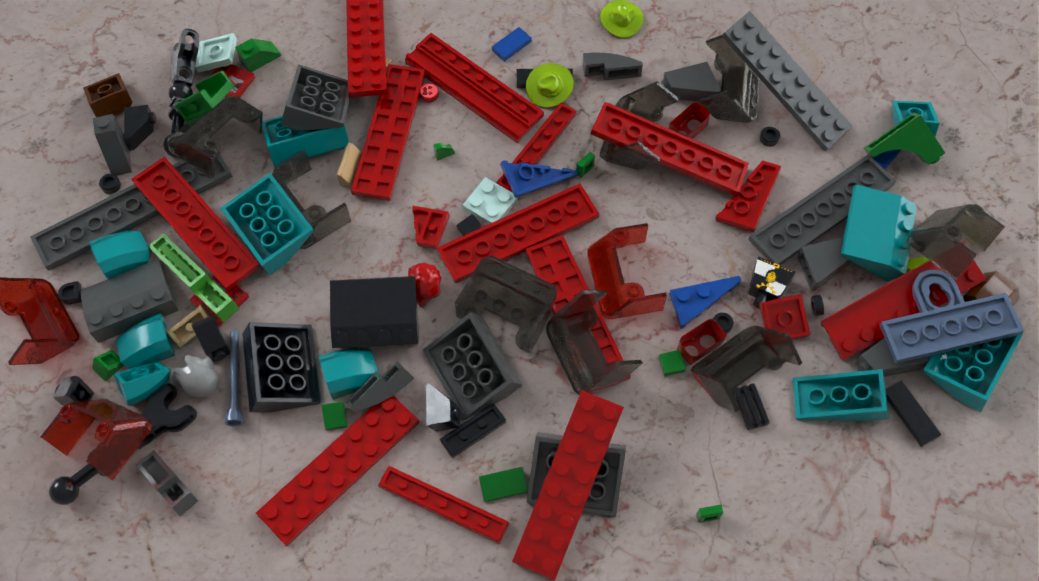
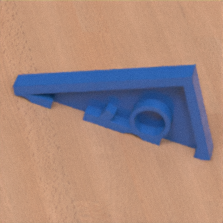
M505 160L500 163L515 198L578 175L577 170L574 171L569 168H562L560 170L552 169L551 166L513 164Z
M740 276L670 290L669 295L680 329L686 327L687 323L695 317L700 316L705 309L714 305L725 293L733 290L741 282Z

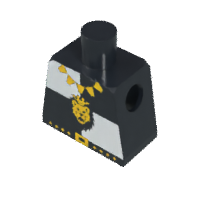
M758 256L748 291L749 295L756 297L753 305L760 309L759 303L781 298L790 285L796 271Z

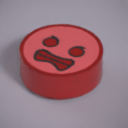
M433 83L423 84L420 89L421 99L425 102L437 100L439 97L438 87Z

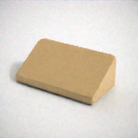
M350 142L347 144L337 177L341 186L352 188L362 152Z
M200 305L166 332L178 347L181 348L196 336L191 324L210 315L204 306Z

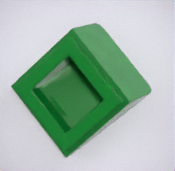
M110 350L93 359L92 369L106 381L124 365L120 362L119 356Z
M343 401L321 405L325 430L347 427L346 409Z

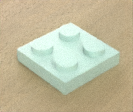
M231 33L200 41L195 64L196 70L203 72L233 64L237 42L235 34Z
M485 177L464 202L462 208L483 222L491 224L504 218L517 202L518 197L515 198L512 192Z

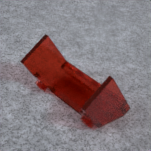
M648 223L615 228L588 248L587 258L601 315L606 319H616L664 310L667 298L666 292L645 296L640 284L634 282L624 283L616 251L617 248H623L626 245L644 243L646 241Z
M0 277L1 310L6 315L20 316L31 339H24L8 361L9 365L42 364L77 343L80 335L62 301L59 299L55 288L49 281L40 278Z
M108 399L73 402L64 405L40 437L67 456L93 421L101 422L95 430V439L100 443L86 462L112 481L148 435L152 427V423L146 417Z

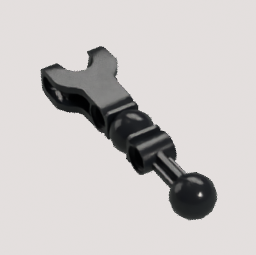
M192 29L183 30L179 43L175 44L171 55L172 85L168 92L169 99L171 100L169 107L171 108L169 109L168 116L172 120L171 134L165 138L163 146L165 152L172 157L185 155L189 148L188 140L183 135L184 118L174 106L183 99L193 95L191 88L193 82L191 80L194 76L200 37ZM186 36H191L194 42L192 44L186 43Z
M171 383L162 385L150 394L146 410L123 428L125 433L113 435L108 440L107 447L103 443L91 451L87 457L90 463L72 477L61 476L50 484L49 496L51 500L60 505H68L74 502L79 495V487L97 473L101 476L112 473L117 466L121 465L119 461L132 457L136 447L140 450L164 432L182 431L196 419L197 411L190 405H185L177 410H169V405L177 397V389Z

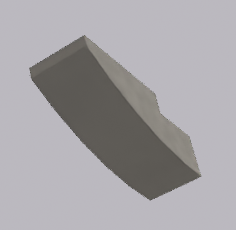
M593 52L583 53L582 66L585 77L603 75L604 81L641 77L643 63L618 54Z
M397 361L383 376L376 371L346 401V404L353 412L369 408L392 397L409 384L414 377Z
M154 450L136 464L179 516L183 515L198 502L195 496Z

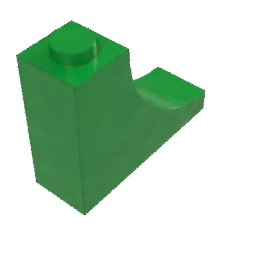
M912 113L864 148L867 154L873 158L890 150H907L916 154L922 162L928 165L938 162L941 156L945 154V151L921 115L917 113Z

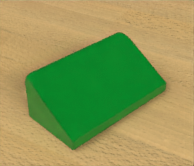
M523 467L479 476L484 502L528 492Z

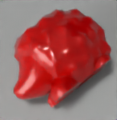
M425 262L409 268L408 276H415L417 304L419 307L424 308L427 302L438 297L441 293L440 282L442 277L440 276V271L437 270L435 265Z

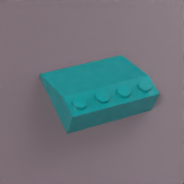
M283 116L261 122L274 167L286 166L290 162L297 160L303 161L314 155H324L331 150H341L349 143L345 125L340 128L299 131L280 125Z
M271 173L220 208L269 275L284 266L314 232V229Z
M854 185L841 255L887 282L906 274L917 205L900 195Z
M1023 333L932 355L923 373L961 403L982 412Z

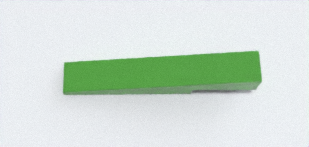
M164 233L148 246L223 322L240 309Z

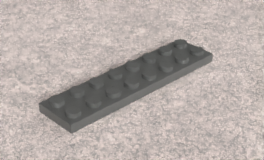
M750 11L722 34L726 42L824 151L829 149L852 127L849 121Z
M868 154L751 234L748 240L767 260L781 265L797 254L801 247L810 245L848 218L854 185L885 192L895 185L896 180Z

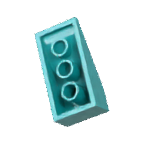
M882 369L793 378L796 420H889L885 378Z

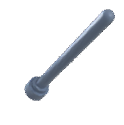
M236 329L230 331V409L225 414V424L228 426L243 424V413L239 409V332Z

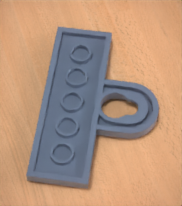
M940 270L924 271L917 276L913 283L912 295L920 313L883 321L880 324L895 364L1012 337L1024 332L1007 293L964 302L955 280L949 274ZM936 284L941 287L948 298V306L937 307L930 302V285Z

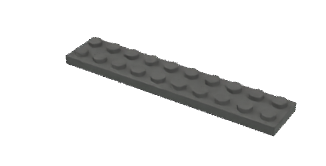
M214 145L173 165L198 194L233 177ZM132 185L30 236L44 266L49 271L90 250L89 242L106 235L127 231L160 213L135 185Z

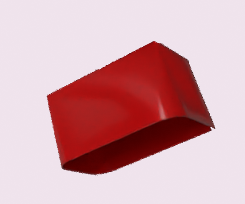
M694 102L670 122L669 129L680 133L679 131H684L688 134L684 136L693 139L707 127L710 112L701 104ZM697 120L700 122V125L693 131L690 130L687 125L688 122Z
M708 319L683 335L679 340L677 350H680L682 357L689 365H692L722 345L727 334L715 320ZM704 335H710L714 338L715 344L709 348H704L700 344V338ZM694 346L698 350V355L691 356L685 347Z

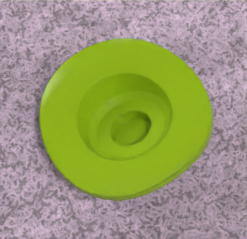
M616 0L603 7L600 20L603 27L610 34L618 38H629L640 30L643 24V13L631 2Z
M546 63L536 67L529 74L526 82V92L529 99L537 106L545 108L554 107L566 101L574 87V80L570 71L556 63Z

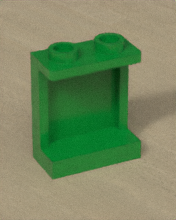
M220 71L197 83L196 88L199 92L183 99L174 107L184 120L188 122L212 110L234 85L224 71Z

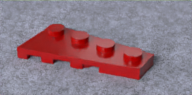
M762 160L750 174L745 184L741 186L737 197L734 196L726 203L722 212L717 214L715 221L754 233L781 171V166Z

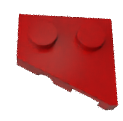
M413 205L412 211L414 214L417 245L437 250L450 217L449 212Z

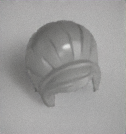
M186 355L184 358L186 367H176L171 371L169 376L171 384L174 385L179 382L184 391L190 396L200 398L209 396L218 386V375L213 370L214 365L210 357L200 359Z

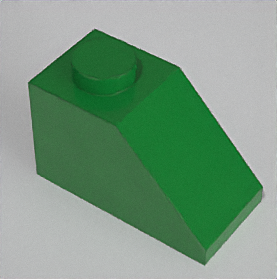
M251 38L235 47L240 62L249 72H253L281 56V53L271 41Z

